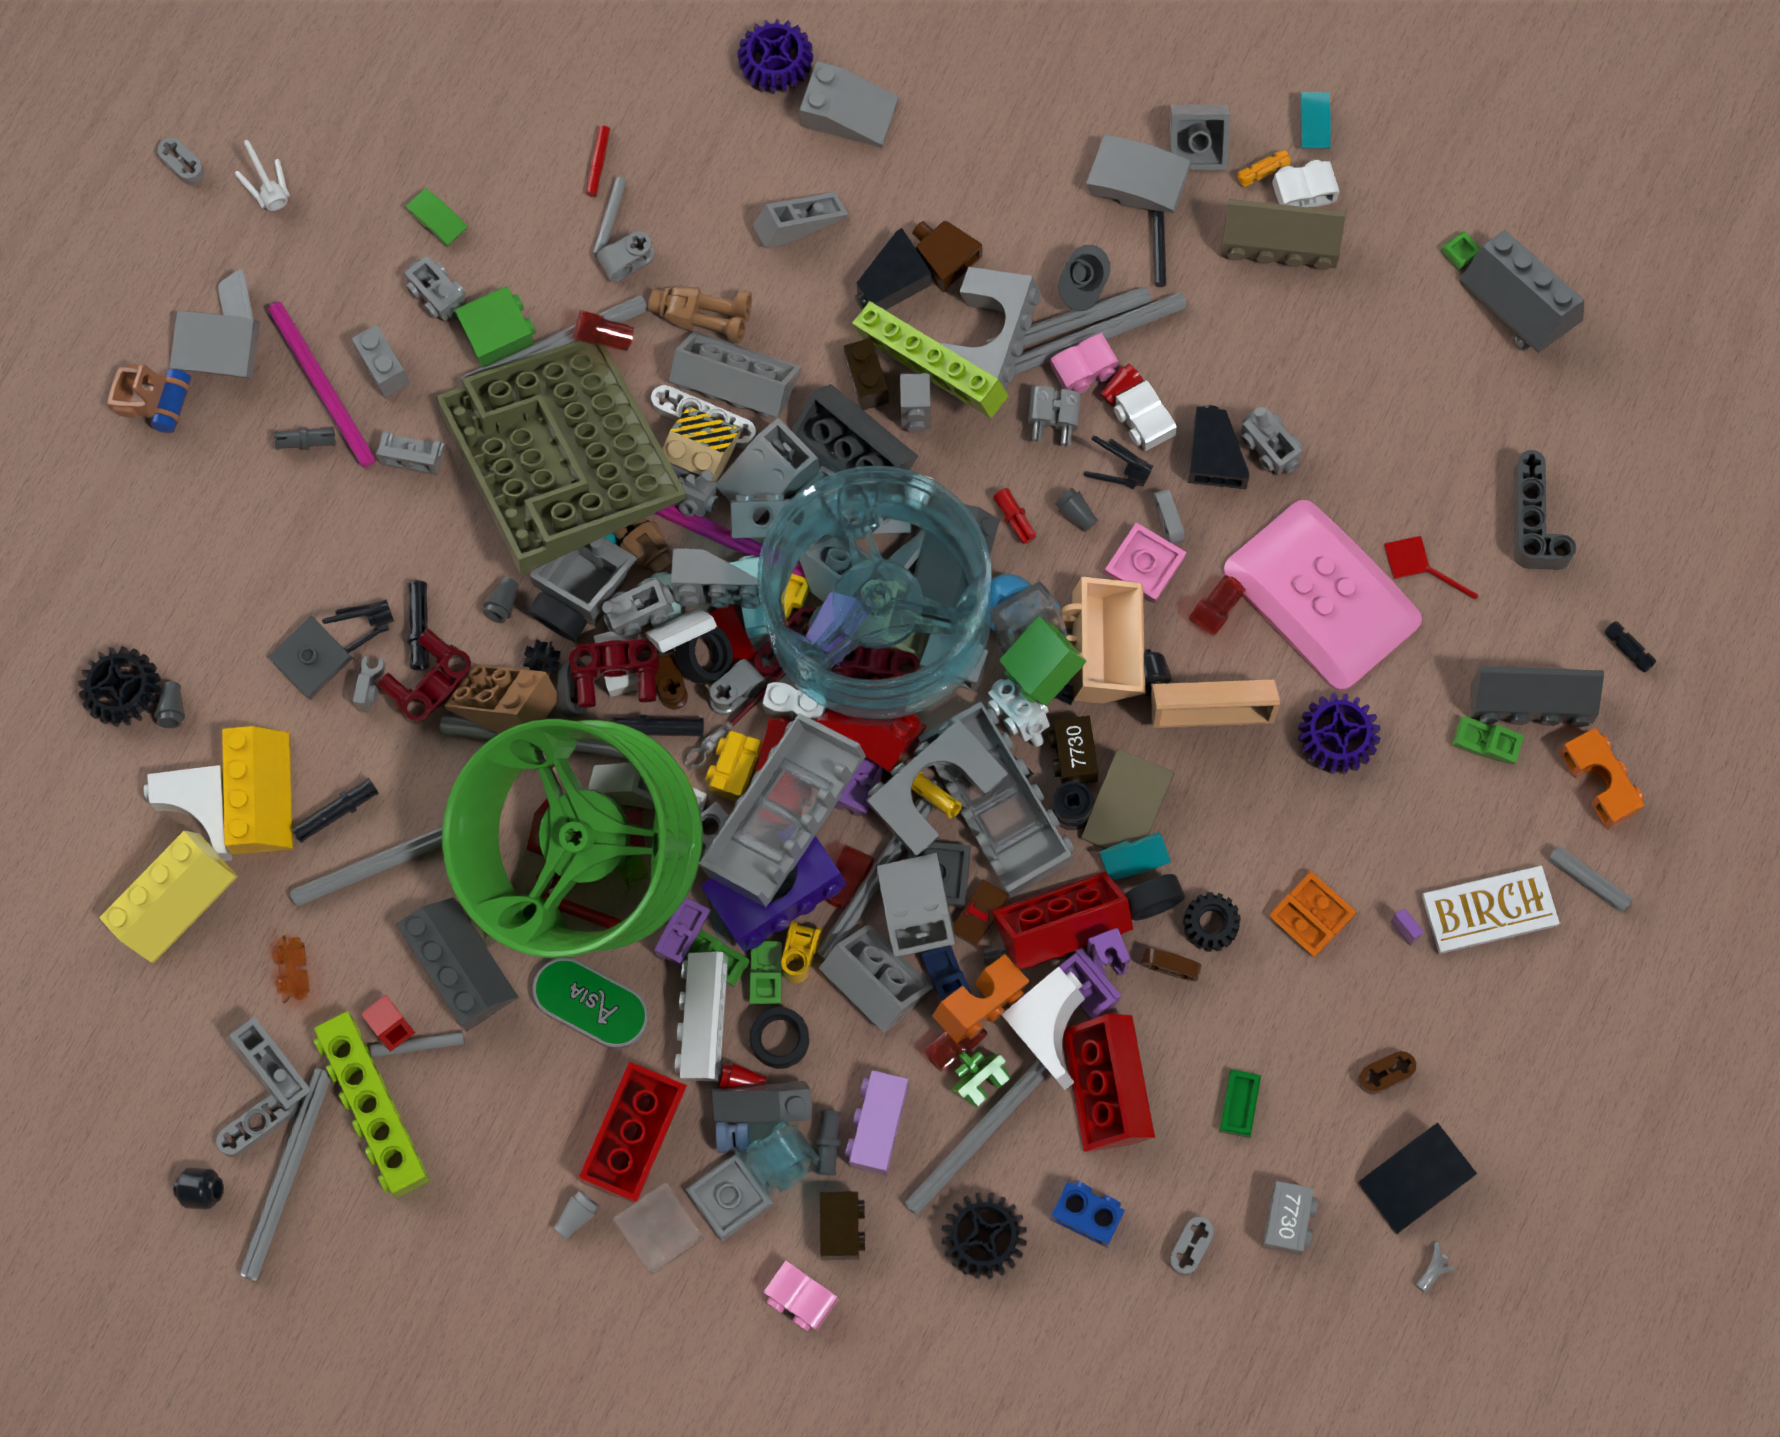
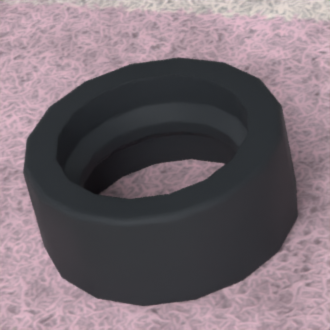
M543 592L537 595L527 611L538 622L572 642L578 639L588 623L585 618L572 608Z
M716 627L675 647V659L678 669L685 678L694 683H707L719 680L729 672L733 662V649L725 632ZM699 637L704 638L708 642L713 653V662L709 671L702 669L695 655V646Z
M1174 874L1155 877L1135 886L1124 894L1128 898L1131 918L1134 921L1144 920L1175 907L1185 898L1178 878Z
M774 1007L762 1012L754 1020L750 1030V1044L757 1059L764 1065L775 1069L789 1068L799 1063L806 1055L809 1047V1031L804 1019L797 1012L785 1007ZM775 1020L790 1022L798 1033L796 1047L792 1052L784 1056L770 1054L764 1049L761 1035L764 1028Z

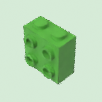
M508 286L455 309L459 323L481 367L534 344L532 335L536 333L532 321L529 317L523 318L520 311L524 310V306L518 294L512 295Z
M1041 616L1034 620L999 660L1007 669L1004 674L1016 685L1020 684L1022 687L1020 693L1033 703L1037 700L1045 706L1054 699L1087 662L1061 631Z

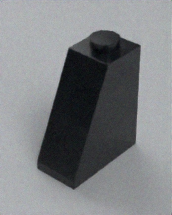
M903 228L898 229L856 282L857 294L855 299L861 310L865 308L869 301L887 310L931 286V272Z
M1213 405L1197 407L1194 418L1188 483L1246 490L1250 473L1227 411Z

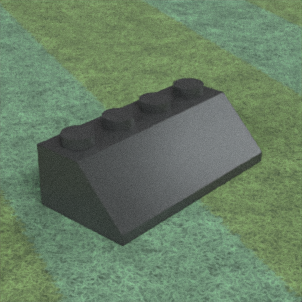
M1506 230L1481 247L1460 279V283L1537 353L1544 350L1583 321L1584 299Z
M832 384L813 391L791 430L818 457V462L821 465L839 474L846 485L854 492L873 491V496H885V490H894L905 479L918 458L916 453ZM881 503L876 504L873 508H877Z
M934 498L905 608L945 631L971 629L1000 519L980 507Z
M1480 666L1471 683V718L1480 720L1484 724H1494L1498 720L1510 721L1514 725H1524L1529 723V721L1541 722V725L1555 726L1559 722L1571 723L1574 727L1589 726L1590 723L1593 724L1599 715L1604 670Z
M454 897L423 906L396 924L466 1032L519 998Z

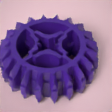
M776 18L774 24H769L765 19L763 27L755 23L753 27L754 32L746 30L745 39H741L739 43L740 49L737 51L738 65L743 73V77L745 80L750 79L752 87L759 84L762 92L767 87H771L773 94L776 92V88H782L786 93L788 85L796 89L798 85L797 80L805 81L806 73H810L811 63L814 60L812 43L808 41V35L806 32L801 33V28L798 25L791 28L789 20L782 25L778 18ZM792 47L798 53L795 61L790 59L789 50ZM757 51L761 53V63L759 65L753 59Z
M1332 693L1330 702L1324 696L1319 698V705L1312 702L1309 705L1310 712L1304 711L1302 714V719L1305 722H1300L1298 730L1304 732L1299 734L1298 741L1306 743L1302 746V752H1312L1308 760L1310 763L1317 759L1320 760L1318 766L1320 770L1326 764L1330 765L1331 774L1335 773L1337 767L1341 768L1343 774H1347L1349 765L1355 771L1359 770L1360 762L1367 765L1370 761L1369 755H1375L1377 751L1374 745L1379 744L1381 739L1375 735L1379 733L1380 725L1372 724L1377 719L1376 714L1367 715L1370 709L1369 704L1360 708L1358 706L1360 702L1359 697H1356L1352 703L1348 701L1349 696L1347 693L1343 694L1341 700H1338L1337 695ZM1331 714L1330 725L1322 727V730L1315 731V724L1322 717ZM1344 715L1351 717L1357 723L1348 722L1344 718ZM1336 725L1337 729H1339L1340 734H1344L1342 742L1341 738H1339V734L1334 733ZM1363 736V744L1355 751L1347 753L1348 742ZM1321 744L1331 745L1335 753L1327 750Z

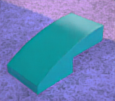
M1330 92L1300 93L1301 149L1331 148Z
M1159 832L1132 843L1126 840L1099 851L1105 871L1112 880L1140 874L1171 863L1163 837Z

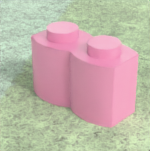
M1102 333L1094 335L1077 346L1068 348L1050 359V367L1062 388L1077 391L1080 394L1087 391L1092 382L1110 380L1115 375L1119 365V361Z
M786 1260L764 1291V1294L769 1297L766 1301L768 1305L781 1314L784 1309L795 1315L792 1321L807 1332L811 1327L818 1331L839 1301L836 1295Z

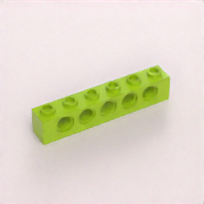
M869 301L852 323L863 340L872 338L875 348L917 374H930V382L990 419L1009 397L999 379Z
M346 1011L315 1027L314 1030L318 1037L313 1039L321 1056L326 1054L329 1059L330 1065L326 1066L332 1081L334 1083L339 1081L343 1092L339 1093L340 1099L346 1110L352 1108L356 1117L352 1124L360 1138L365 1136L369 1147L365 1149V1152L373 1166L378 1164L382 1172L378 1179L385 1193L391 1192L393 1196L399 1198L431 1181L354 1017ZM349 1044L351 1046L350 1053L344 1058H338L337 1050L339 1047ZM358 1071L363 1072L364 1077L361 1083L350 1085L351 1075ZM376 1099V1108L372 1112L364 1113L362 1107L365 1101ZM382 1126H388L390 1129L388 1137L381 1141L376 1140V1131ZM394 1154H402L403 1161L401 1165L394 1169L389 1168L388 1162L390 1157Z

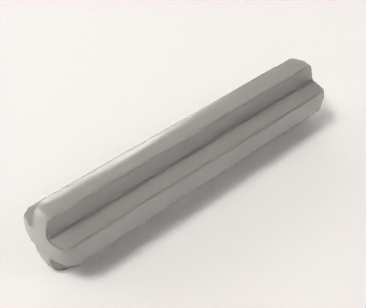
M1557 846L1549 856V860L1617 910L1623 912L1631 903V896L1563 847Z

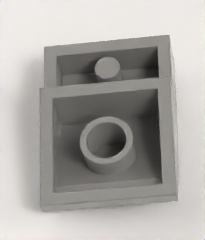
M1104 135L1086 184L1092 196L1118 199L1121 206L1175 213L1192 164L1191 161L1149 144Z
M177 311L170 369L253 379L260 321L226 315Z

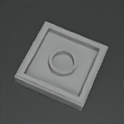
M737 1152L685 1189L722 1242L774 1205Z

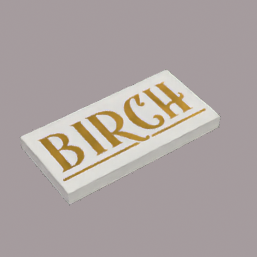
M1542 866L1423 893L1422 895L1439 954L1557 927L1560 924Z

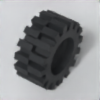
M1207 892L1206 896L1201 894L1197 896L1195 901L1192 900L1186 910L1183 921L1185 926L1184 932L1185 935L1188 934L1190 943L1194 942L1196 943V948L1201 949L1203 947L1208 952H1211L1212 949L1220 951L1224 946L1227 948L1235 940L1240 928L1241 917L1238 915L1239 909L1237 905L1233 906L1232 900L1229 897L1225 899L1223 894L1218 893L1216 896L1213 895V892ZM1214 911L1222 916L1224 926L1219 932L1209 933L1201 927L1200 917L1205 912Z

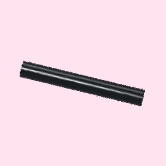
M1153 210L1155 286L1164 287L1166 286L1164 212Z

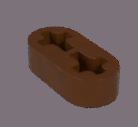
M1152 948L1145 949L1141 965L1147 969L1187 981H1197L1201 970V964L1194 960Z
M1399 1051L1367 1065L1359 1075L1358 1082L1361 1089L1368 1094L1374 1095L1408 1080L1416 1070L1415 1058L1408 1052ZM1396 1059H1399L1402 1063L1407 1061L1409 1066L1406 1068V1074H1403L1401 1070L1393 1073L1390 1072L1389 1069L1397 1064ZM1368 1072H1372L1374 1076L1384 1072L1385 1077L1378 1081V1087H1375L1373 1083L1367 1084Z

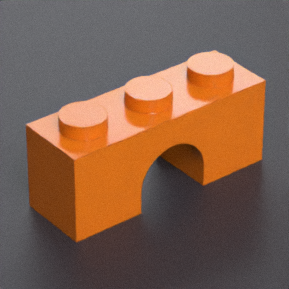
M1594 728L1565 743L1559 753L1575 778L1584 773L1592 772L1600 775L1605 781L1606 791L1598 795L1591 805L1608 830L1638 814L1645 804L1643 803L1644 797L1640 789L1636 785L1633 786L1628 779L1625 765L1621 760H1616L1611 752L1612 747L1608 738L1604 734H1600L1597 728Z
M1004 954L985 968L975 982V985L983 993L984 998L974 997L962 986L939 1004L932 1017L956 1043H959L966 1036L972 1039L984 1028L983 1023L987 1020L993 1023L1005 1012L1004 1007L1008 1004L1012 1006L1025 995L1023 990L1030 981Z

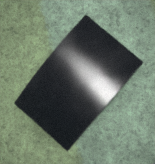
M1437 1122L1361 1179L1358 1184L1397 1235L1475 1177L1477 1173Z

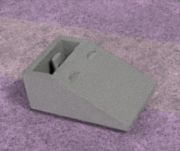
M777 418L752 440L717 481V490L729 502L736 501V495H754V500H766V494H784V499H787L819 471L818 457ZM763 507L757 508L752 515L753 521L759 523L769 514L768 510Z
M673 548L671 585L676 603H681V605L686 607H696L699 603L711 604V606L717 608H725L729 604L741 605V607L747 609H755L759 605L766 606L762 580L704 549Z
M937 853L878 865V877L894 957L956 944Z

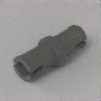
M301 427L300 430L274 431L276 450L300 447L303 450H309V447L336 445L334 427L309 430L307 427Z
M823 1110L820 1112V1137L816 1139V1146H819L816 1174L836 1176L837 1148L841 1147V1140H838L841 1112Z

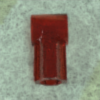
M583 310L579 311L572 338L595 345L600 343L628 351L633 339L634 327L606 320L601 315Z
M1225 575L1207 598H1203L1190 614L1189 620L1214 637L1228 619L1229 612L1244 595L1246 589L1237 579Z
M846 845L838 857L836 867L847 885L842 888L839 894L832 898H826L825 901L838 909H846L859 883L863 882L868 875L874 858Z
M983 1028L974 1038L969 1039L966 1036L959 1043H956L945 1031L924 1050V1054L942 1072L962 1052L970 1051L986 1037L988 1032Z

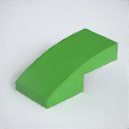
M427 188L405 206L413 217L424 228L427 227L445 247H448L468 227L442 200Z
M1463 716L1459 720L1452 746L1482 757L1515 764L1524 735L1497 724L1491 727Z
M700 930L689 953L723 952L728 957L726 983L735 987L751 962L747 957L724 945L719 939L703 930Z
M764 941L757 948L751 949L750 1004H781L783 941Z

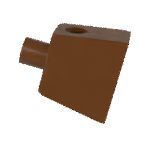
M922 221L912 232L920 240L916 250L930 270L931 278L942 292H945L967 272L968 266L972 267L982 258V244L948 221L941 222L934 230L926 222Z

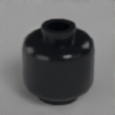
M1145 649L1143 657L1145 695L1151 696L1152 684H1169L1171 673L1163 654Z
M186 1168L174 1183V1194L180 1205L186 1209H211L221 1200L224 1192L222 1179L216 1171L209 1168Z

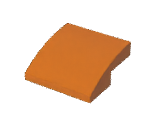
M1310 871L1295 889L1270 913L1269 917L1315 958L1358 912L1313 871Z

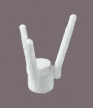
M245 140L244 144L264 183L260 187L261 192L259 193L239 171L235 172V176L257 199L262 209L267 208L268 211L281 209L288 203L287 198L290 197V194L286 188L280 160H275L279 184H276L275 181H269L249 140Z

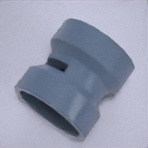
M716 1122L717 1152L728 1153L730 1149H737L739 1152H749V1123L736 1122V1124H729L727 1122Z

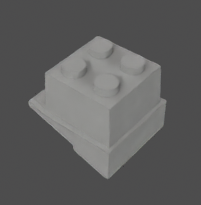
M602 537L534 569L530 579L534 587L572 608L585 618L588 623L595 626L604 614L602 609L603 603L619 592L627 580V571L637 560V557Z

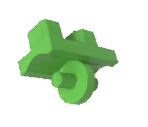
M979 1051L971 1057L962 1052L958 1057L963 1064L955 1072L960 1078L964 1077L951 1090L956 1096L964 1098L971 1105L978 1107L988 1097L980 1087V1084L986 1078L996 1088H999L1010 1079L1006 1068L1003 1066L1006 1061L1000 1054L996 1055L992 1052L979 1063L984 1058Z

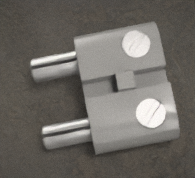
M1047 386L1032 387L1028 413V423L1033 426L1032 441L1036 442L1037 440V443L1041 442L1043 428L1055 426L1054 429L1062 430L1060 445L1069 447L1071 445L1072 431L1078 429L1081 394L1077 391L1066 389L1054 391L1053 387Z

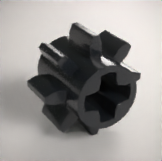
M537 639L534 648L526 647L524 652L526 658L523 667H529L533 671L546 672L547 675L550 670L557 672L560 664L557 660L560 658L561 651H555L551 641L547 643L540 642Z

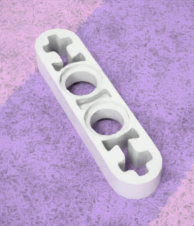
M662 385L655 388L652 392L651 401L654 410L665 417L678 421L683 414V409L688 405H694L698 407L699 411L713 417H722L729 424L733 422L734 426L742 429L741 432L744 429H748L749 437L743 436L742 439L738 438L735 447L746 449L756 437L754 424L743 417L671 386ZM668 395L670 402L660 405L659 397L664 399ZM674 404L678 405L676 412H675Z

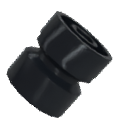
M1069 781L1062 784L1056 790L1052 811L1057 817L1061 828L1078 830L1087 824L1093 807V796L1090 789L1080 782Z

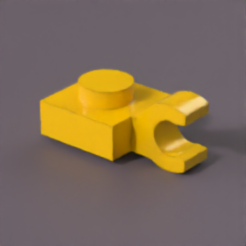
M787 571L782 572L772 595L773 601L778 602L773 614L774 618H776V625L783 627L790 618L792 607L802 608L810 590L805 577Z

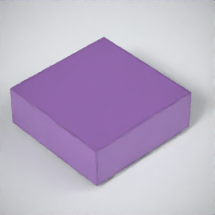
M1404 908L1396 913L1391 920V923L1410 946L1419 940L1423 934L1422 928Z

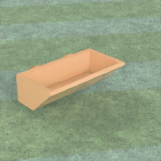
M1081 577L1072 592V604L1062 608L1063 616H1057V624L1059 626L1073 629V635L1065 637L1087 661L1073 676V701L1103 704L1145 694L1143 584Z
M1275 680L1152 684L1151 689L1153 728L1274 724L1280 707V698Z

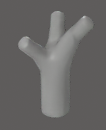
M1434 1243V1253L1430 1265L1416 1284L1425 1293L1440 1275L1454 1270L1452 1265L1443 1266L1448 1256L1446 1254L1441 1256L1440 1243Z

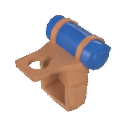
M145 364L119 367L111 386L107 405L119 416L131 418L145 416L152 418L151 426L162 433H173L180 420L179 416L186 394L190 388L191 376L178 369H168L166 375L155 373Z

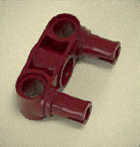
M427 629L417 642L437 659L435 662L438 665L434 666L415 687V690L405 688L390 673H387L376 685L396 703L397 711L412 724L424 722L436 708H439L456 690L471 667V660L467 653L456 646L454 647L452 644L448 646L430 629ZM453 658H460L465 663V669L461 672H454L449 668V661ZM412 702H420L424 706L425 712L421 716L415 717L410 715L407 707Z
M638 639L627 641L611 640L574 647L569 654V662L571 665V675L573 680L577 682L578 707L590 708L596 706L595 680L597 677H622L630 674L637 676L639 702L656 701L655 675L658 673L660 658L655 645L649 640ZM645 650L652 652V656L648 661L640 662L637 660L640 652ZM589 656L592 658L588 666H577V662L581 657Z
M852 640L847 653L853 654L855 656L854 659L849 662H839L840 666L832 662L831 668L834 677L829 699L845 703L851 678L859 677L870 681L873 677L882 679L901 674L905 680L895 685L906 683V691L891 695L888 708L905 711L910 690L914 688L919 678L918 658L908 651ZM902 665H910L914 668L910 673H901L898 670Z

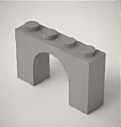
M968 266L960 289L967 306L997 310L1006 315L1004 328L996 339L984 346L965 347L942 343L941 345L999 379L1006 390L1008 383L1012 382L1014 378V365L1017 357L1022 354L1023 339L1026 331H1029L1031 327L1032 312L1034 306L1038 305L1040 301L1041 291L1033 276Z
M959 719L954 724L950 721L946 722L936 732L939 736L931 744L927 741L921 744L913 752L916 757L909 764H906L904 761L891 771L890 774L893 776L891 780L885 785L880 781L867 793L870 796L867 800V805L914 857H918L939 838V834L918 812L912 801L911 786L921 771L934 765L951 766L960 771L983 797L991 792L1008 775L1004 768Z

